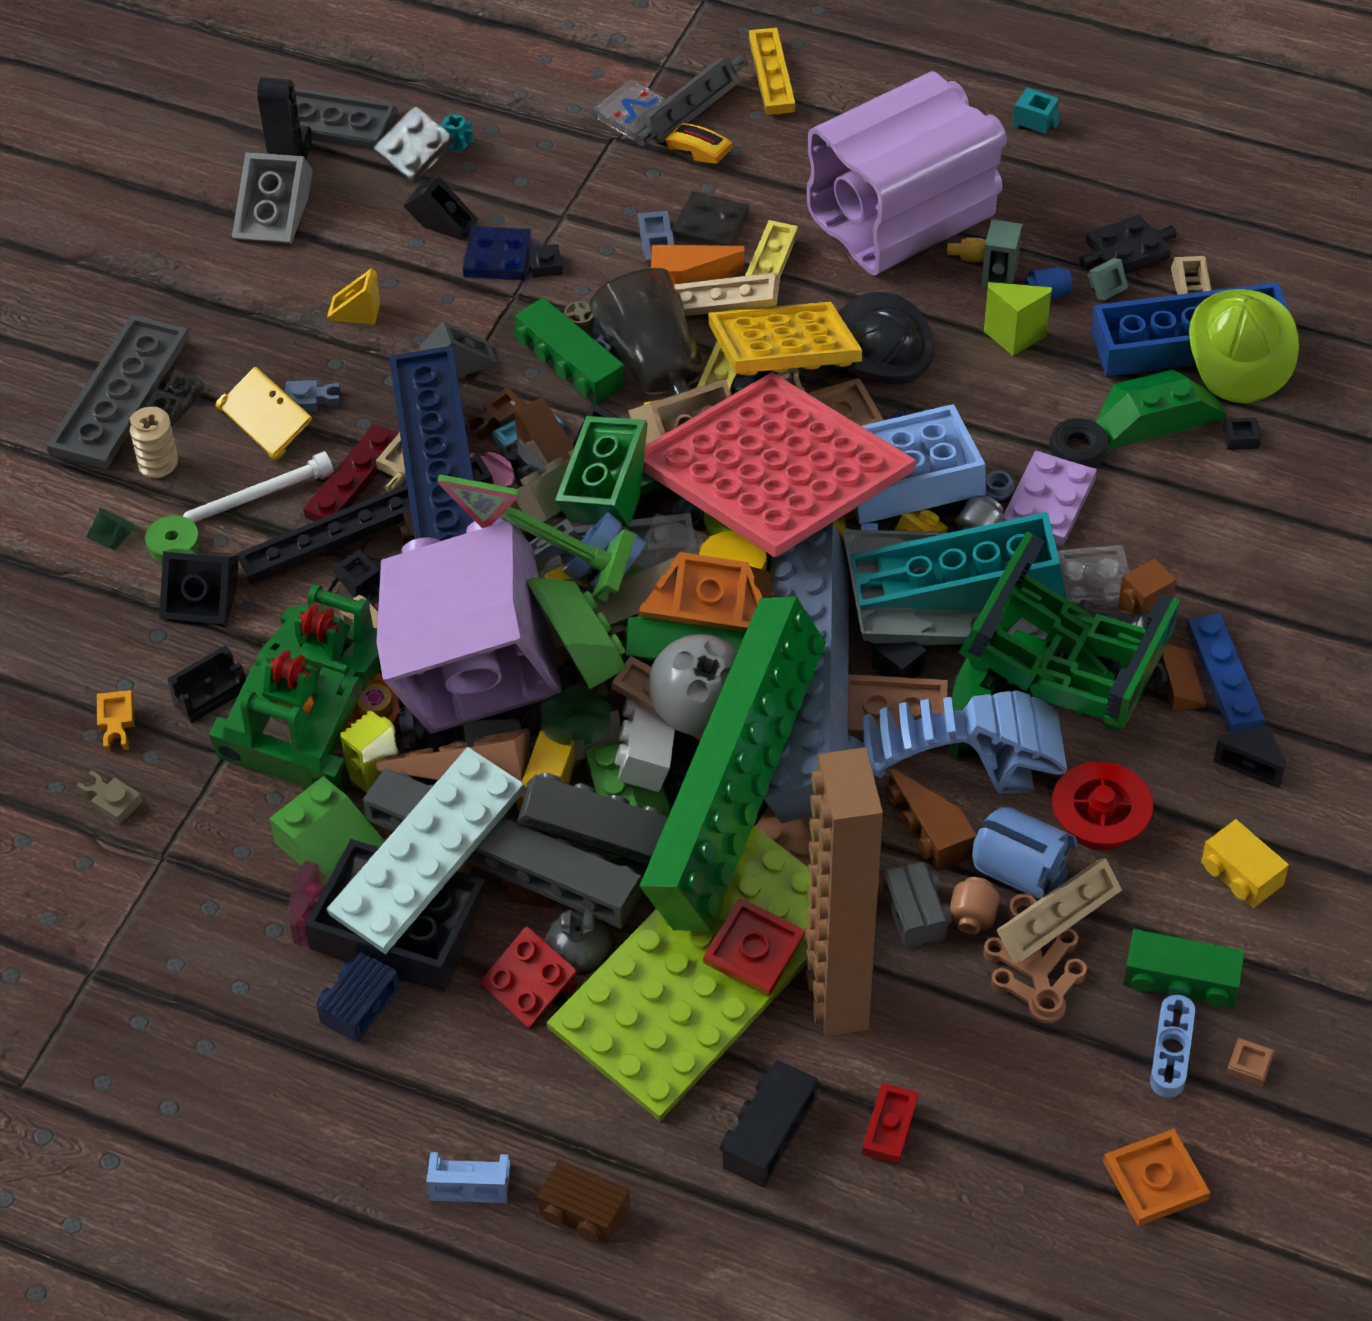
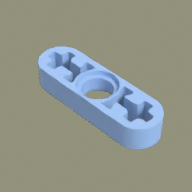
M1171 995L1162 1002L1158 1021L1150 1085L1156 1094L1165 1098H1173L1181 1094L1187 1077L1195 1006L1189 998L1182 995ZM1174 1010L1181 1011L1179 1027L1172 1026ZM1168 1039H1175L1182 1044L1183 1050L1172 1053L1167 1051L1162 1043ZM1167 1065H1174L1172 1083L1164 1082Z

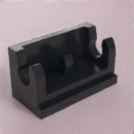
M225 645L169 677L167 680L173 703L188 721L193 723L236 698L246 678L241 663L239 662L235 665L232 652Z

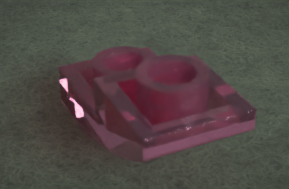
M305 860L297 875L289 902V924L293 943L299 946L306 937L305 923L315 906L314 901L318 900L323 890L319 865Z

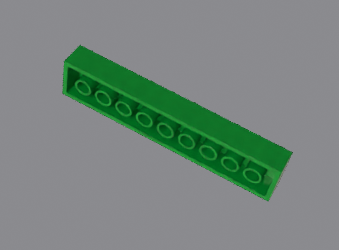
M797 596L760 598L640 883V888L672 930L711 931L715 919L720 912L727 889L733 880V874L740 856L745 850V844L752 826L756 822L764 796L768 792L774 771L780 762V756L786 741L791 735L792 726L798 711L802 707L804 696L813 679L820 656L824 652L826 641Z

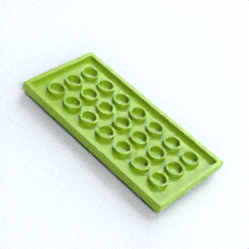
M753 825L745 844V850L740 856L733 874V880L727 889L720 912L715 919L711 931L672 930L659 911L655 909L547 1021V1028L660 1122L807 964L805 949H808L806 929L809 928L807 907H810L807 886H811L808 867ZM739 897L805 930V938L769 997L703 963L704 954Z

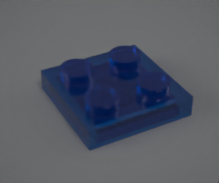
M471 226L463 264V276L466 278L525 280L529 256L528 248L532 238L531 229Z

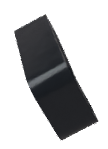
M261 77L258 83L257 97L267 154L304 156L307 160L312 144V130L310 126L300 125L293 81Z

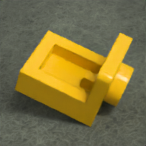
M929 510L902 514L895 531L947 533L949 528L939 521L938 515Z

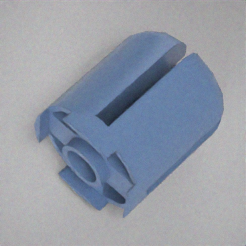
M1000 807L989 814L983 822L986 828L979 829L973 844L972 856L974 866L981 874L1024 894L1031 895L1037 900H1040L1064 883L1070 869L1065 867L1069 848L1077 849V839L1075 836L1011 807Z

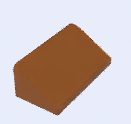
M1167 644L1158 663L1162 664L1167 672L1165 690L1171 710L1181 711L1206 708V701L1191 651Z

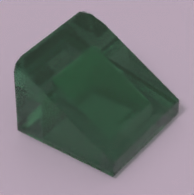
M100 508L86 537L116 550L133 531L136 524Z

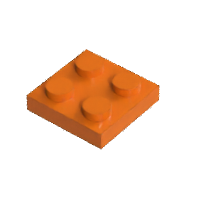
M1174 1128L1104 1154L1103 1163L1137 1226L1209 1200L1210 1191Z

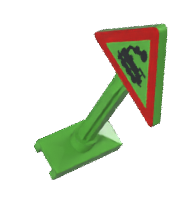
M439 475L437 483L481 528L491 526L498 518H503L513 525L588 562V566L600 571L592 595L595 601L604 605L609 592L614 594L618 592L636 534L623 529L610 541L607 551L599 547L593 548L520 510L510 507L520 495V490Z

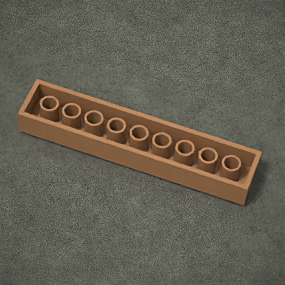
M866 747L818 754L817 771H811L814 795L810 796L813 818L809 820L812 841L809 842V853L812 864H808L811 886H807L810 907H807L809 928L806 929L808 949H805L808 969H805V981L808 992L813 991L815 1001H812L813 1017L815 1023L822 1024L824 1037L869 1030L883 811Z

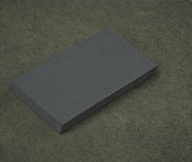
M295 88L300 125L311 127L312 140L380 151L397 114L396 104Z

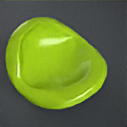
M1231 289L1211 295L1195 309L1189 327L1192 354L1204 384L1212 393L1231 402L1253 403L1272 395L1287 383L1294 372L1298 359L1299 334L1291 313L1279 301L1258 291Z

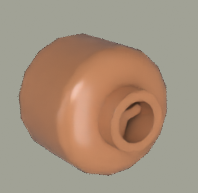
M969 877L955 885L949 908L952 922L958 926L960 931L967 934H978L980 931L987 930L994 925L1000 896L997 890L993 888L992 883L984 878Z

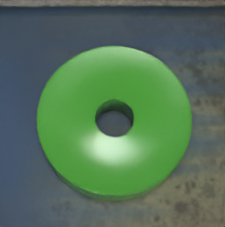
M172 515L160 518L149 526L145 534L149 555L160 563L163 560V551L173 548L198 550L200 546L197 526L193 521L183 516Z

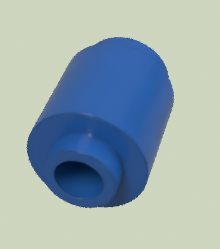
M1061 267L1030 270L1028 277L1024 279V285L1052 287L1051 299L1063 298L1065 294H1070L1072 291V277L1068 269L1062 270Z

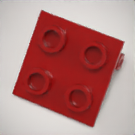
M526 926L479 983L530 1029L559 993L564 992L566 995H569L575 990L577 984L574 982V975L578 971Z

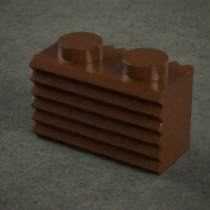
M560 1159L557 1161L556 1166H554L549 1178L546 1179V1183L537 1197L539 1212L546 1221L556 1226L567 1224L570 1228H575L581 1237L592 1242L602 1240L604 1243H609L630 1206L628 1189Z

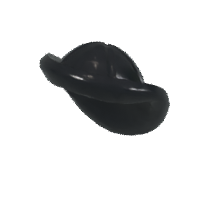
M871 292L848 302L838 311L862 349V362H852L851 365L844 367L834 364L824 365L828 369L842 375L892 384L913 382L928 370L934 355L933 335L923 314L910 301L891 293Z

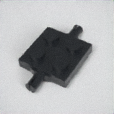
M1140 215L1087 232L1086 243L1094 252L1081 255L1079 257L1080 265L1086 268L1097 263L1103 264L1116 258L1121 259L1124 272L1128 273L1169 259L1171 248L1164 241L1175 238L1177 235L1176 229L1173 225L1159 230L1153 229Z

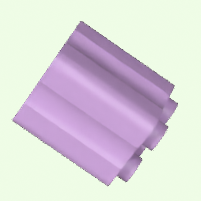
M930 71L809 130L808 156L811 164V176L807 182L808 210L814 221L831 237L841 241L852 257L869 274L878 275L995 215L997 195L1001 193L1003 187L997 167L1001 161V150L1007 143L1005 129L1000 120L994 115L988 114L985 116L977 108L970 107L965 91L957 82H947L938 73Z

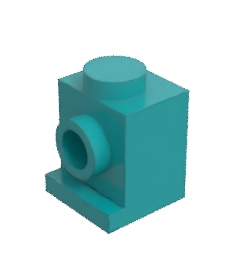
M1026 88L1015 104L1013 128L1019 129L1020 126H1024L1045 134L1050 127L1055 129L1061 118V111H1058L1059 98Z

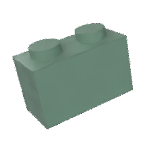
M991 220L985 242L981 290H988V282L1014 284L1018 270L1022 224Z

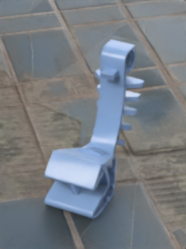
M1020 691L995 693L993 696L991 694L973 696L964 710L953 711L951 697L943 698L945 712L934 715L929 699L920 700L922 718L916 721L907 702L899 704L901 727H897L891 711L885 707L879 710L880 729L871 714L868 713L863 716L864 743L852 736H848V750L866 747L873 776L879 778L885 775V769L905 758L931 748L960 742L968 743L978 752L998 794L1033 792L1034 786L1031 769L1056 775H1062L1067 772L1058 712L1046 702L1036 697L1030 698L1029 694Z

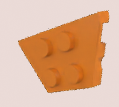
M679 552L670 564L668 571L662 575L655 585L652 593L641 604L638 617L746 633L762 595L754 584V575L749 562Z

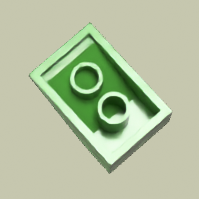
M324 776L269 818L274 843L324 886H326L350 839L376 847H381L385 842L348 796Z

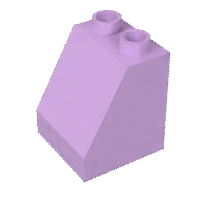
M498 518L491 526L481 528L474 521L467 527L466 534L444 541L430 537L412 540L403 546L402 554L381 560L376 642L383 681L430 734L462 725V722L479 720L563 694L548 620L527 583V580L532 577L539 578L533 548L517 526L502 518Z

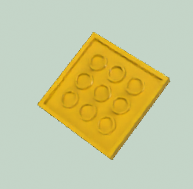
M831 301L708 313L709 326L735 374L739 373L750 376L755 375L758 371L768 370L782 373L788 371L789 368L802 367L813 370L818 369L821 365L834 364L844 367L851 365L852 362H862L861 347Z

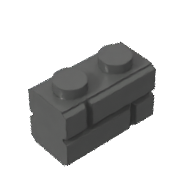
M924 862L910 864L905 868L901 866L887 869L884 872L883 891L904 948L910 949L923 946L924 943L932 944L944 941L947 937V927L952 924V916L948 904H941L938 897L941 894V887L937 875L930 874Z

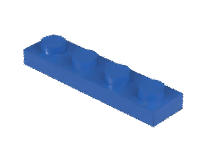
M1221 614L1188 619L1186 629L1229 733L1264 725L1265 718Z

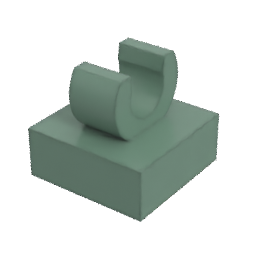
M1113 258L1090 270V274L1087 275L1090 287L1095 289L1097 299L1106 300L1129 288L1121 259Z

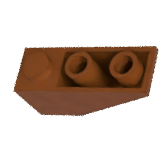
M890 770L889 786H886L888 800L892 806L897 805L902 813V821L906 830L909 833L913 832L917 838L918 848L922 857L925 860L929 859L936 871L972 858L976 833L961 809L898 770Z

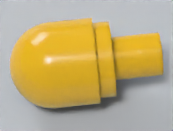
M967 237L962 239L961 243H948L947 255L960 256L961 260L965 262H983L986 240Z

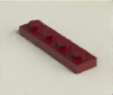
M373 424L303 508L304 517L317 521L351 507L380 471L377 469L376 459L398 433Z

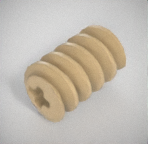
M158 407L141 408L130 417V434L138 468L145 477L161 478L170 474L178 464L169 415Z

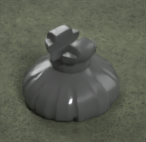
M572 910L563 912L551 924L545 936V942L573 966L578 973H586L601 966L608 959L613 949V937L608 924L595 918L591 912L586 910L585 913Z

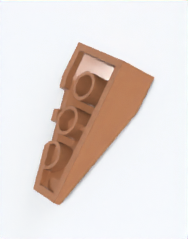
M529 728L486 735L483 736L484 739L474 741L473 746H468L467 742L463 741L453 742L440 747V752H434L433 748H424L387 756L376 763L377 770L383 771L385 768H388L397 773L404 772L411 776L439 780L463 751L469 747L522 782L530 760Z

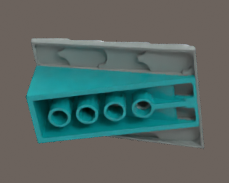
M1048 512L951 533L842 529L863 641H869L874 644L913 641L919 645L964 644L1026 531L1045 541L1027 575L1066 598L1060 560ZM1023 617L1008 632L1013 636L1017 629L1045 639L1047 633Z

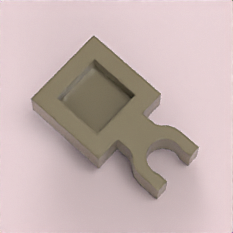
M93 770L89 772L90 780L94 783L93 786L87 787L80 782L76 785L80 795L87 799H92L91 804L95 811L118 825L143 802L141 793L115 777L106 784L102 781V777Z

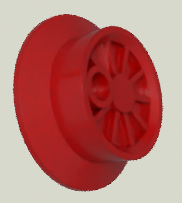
M1089 762L1078 765L1062 775L1053 791L1052 808L1059 824L1069 834L1076 837L1077 843L1094 850H1110L1136 838L1146 829L1153 813V799L1145 782L1131 770L1109 762Z

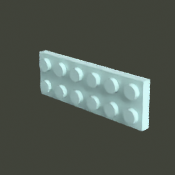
M467 747L327 908L329 915L386 954L525 792L524 783Z

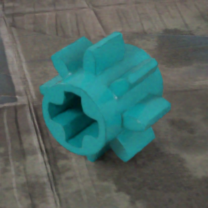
M451 114L444 118L443 123L437 124L439 145L445 144L448 150L461 151L466 148L467 142H473L472 122H465L463 116Z

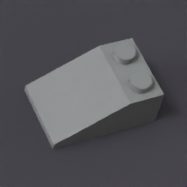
M245 152L232 233L233 240L292 244L309 197L313 172L304 156Z

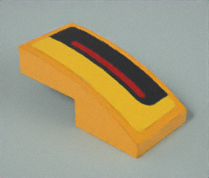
M681 123L665 138L668 149L691 151L694 161L717 164L734 148L733 143L722 135L688 123Z

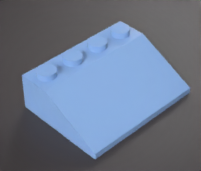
M954 404L862 426L916 459V468L909 475L854 508L853 512L859 525L986 495L985 463Z

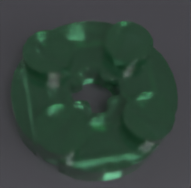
M571 685L566 687L564 692L549 697L541 704V729L545 736L562 745L571 746V740H583V746L599 742L609 733L612 706L601 697L586 692L583 687Z

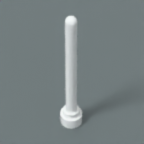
M324 451L313 455L312 460H309L306 466L184 513L183 517L195 523L313 477L314 479L321 478V480H324L332 475L334 469L327 453Z

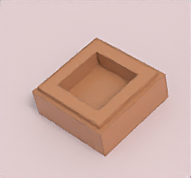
M1238 1038L1226 1075L1263 1087L1275 1050Z

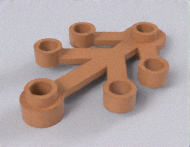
M1019 894L1013 897L1010 901L1008 912L1010 920L1036 903L1037 900L1028 894ZM1068 928L1056 937V941L1044 956H1042L1040 948L1021 962L1012 961L1000 938L992 937L987 939L984 943V958L992 963L1002 961L1032 979L1035 989L1015 979L1013 973L1005 968L996 969L992 973L991 988L999 994L1010 992L1028 1003L1029 1012L1037 1021L1042 1023L1057 1022L1065 1014L1066 1001L1064 996L1074 984H1080L1085 980L1087 966L1080 959L1068 960L1065 964L1063 975L1052 987H1050L1048 975L1066 953H1072L1076 950L1079 939L1077 932ZM1069 938L1073 942L1064 943L1061 939ZM992 947H996L1000 949V952L994 953L991 952L989 949ZM1078 969L1081 973L1072 974L1069 970ZM999 978H1004L1008 981V983L1001 984L998 983L996 980ZM1049 1005L1052 1007V1009H1045L1041 1006Z

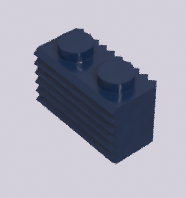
M360 952L353 962L350 960L345 962L340 969L338 981L331 989H324L317 1000L320 1023L355 1042H359L361 1037L364 1036L365 1031H368L369 1026L381 1014L382 1009H385L386 1004L398 992L397 971L388 965H384L381 961L378 962L375 958L372 959L363 952Z

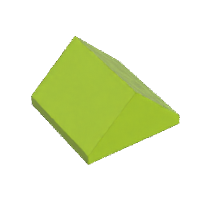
M988 282L984 332L1012 356L1045 338L1052 287Z

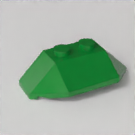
M1172 369L1113 384L1096 423L1106 431L1108 450L1221 421L1227 415L1214 393Z

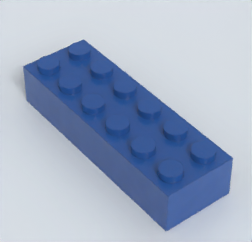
M1274 282L1094 305L1091 335L1105 376L1196 365L1190 344L1189 327L1194 311L1202 301L1221 291L1247 289L1273 297L1289 311L1279 283Z

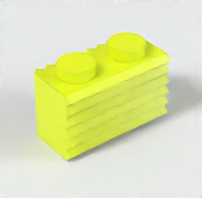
M367 711V715H362V719H357L356 723L351 724V728H346V732H341L345 764L350 780L366 793H368L382 773V771L377 770L376 763L384 757L399 754V750L395 745L396 742L394 741L396 733L394 725L386 717L380 718L373 711Z

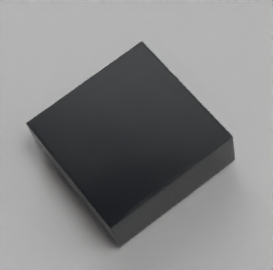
M1224 418L1223 430L1227 450L1260 449L1261 438L1257 418Z

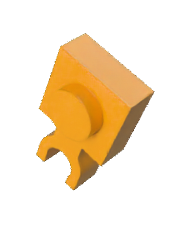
M132 690L97 694V726L100 731L107 730L103 735V747L106 752H111V742L117 738L121 739L123 749L129 750V740L124 728L135 727L134 694Z

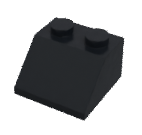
M176 548L163 551L159 618L227 624L237 589L239 554Z

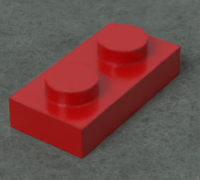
M886 1083L881 1084L862 1146L863 1156L900 1164L918 1103L919 1092Z

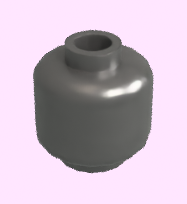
M982 495L980 497H972L966 502L958 514L955 523L960 531L1005 521V517L999 502L989 496Z

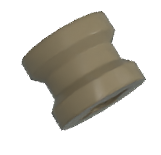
M585 301L570 303L566 306L564 315L591 337V332L596 324L594 321L595 308L592 304Z

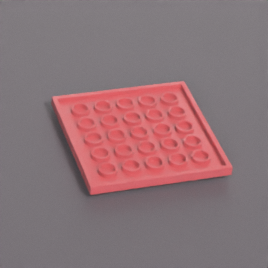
M773 372L645 445L643 463L644 473L775 558L909 475L916 468V459Z

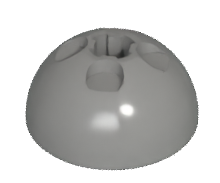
M705 634L685 636L665 647L655 659L648 677L649 697L658 715L668 725L680 732L701 736L705 731L738 650L721 638Z

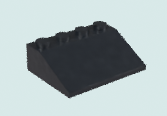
M350 839L305 923L309 949L352 962L360 952H363L372 959L375 958L378 962L381 961L384 965L394 968L399 978L445 992L459 964L485 887V880L456 871L390 950L384 954L331 917L327 911L329 905L380 848Z

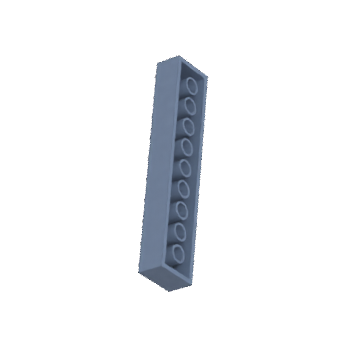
M830 523L778 557L771 556L770 574L773 597L797 596L826 641L824 652L820 656L813 679L804 696L802 707L798 711L792 726L791 735L786 741L780 756V762L774 771L768 792L764 796V800L781 823L812 815L810 796L814 795L811 771H817L818 754L848 750L849 563L845 541L833 523Z

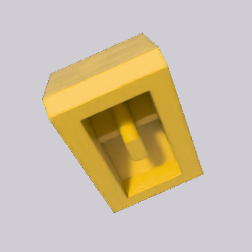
M371 268L335 294L332 298L327 318L332 322L375 325L380 307L377 272Z

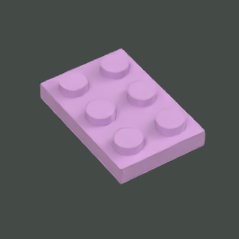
M1035 450L1004 513L1005 521L1048 512L1055 544L1064 546L1096 479L1097 469Z

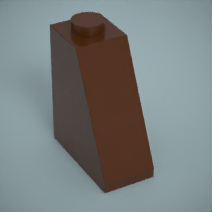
M543 397L514 411L517 440L525 449L530 448L544 465L559 457H562L564 462L571 458L568 452L573 450L574 446Z

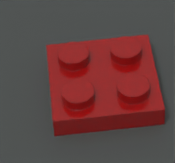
M739 897L704 954L703 963L769 997L805 938V930Z

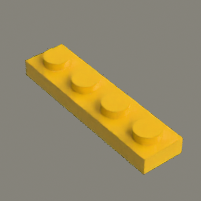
M777 27L749 30V43L766 115L795 112V100Z

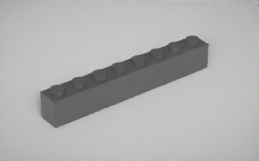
M385 768L363 798L366 820L394 832L434 785L428 786L414 780L404 772L397 773ZM505 816L501 818L465 861L468 864L585 913V910L591 912L595 918L620 929L642 896V889L640 888L641 875L637 874L633 869L627 866L615 865L604 860L596 853L582 851L571 846L563 839L551 838L536 829L513 822Z

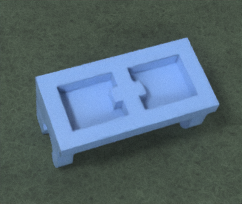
M439 1152L430 1153L426 1180L429 1201L507 1203L510 1177L508 1154H500L499 1162L441 1160V1158H438Z

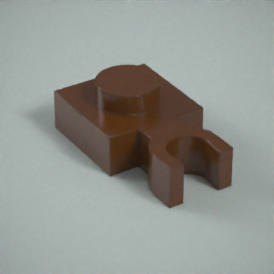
M507 387L482 404L485 412L475 414L467 419L470 428L472 430L476 428L479 438L483 439L490 434L492 428L496 425L502 427L514 421V411L525 406V404Z

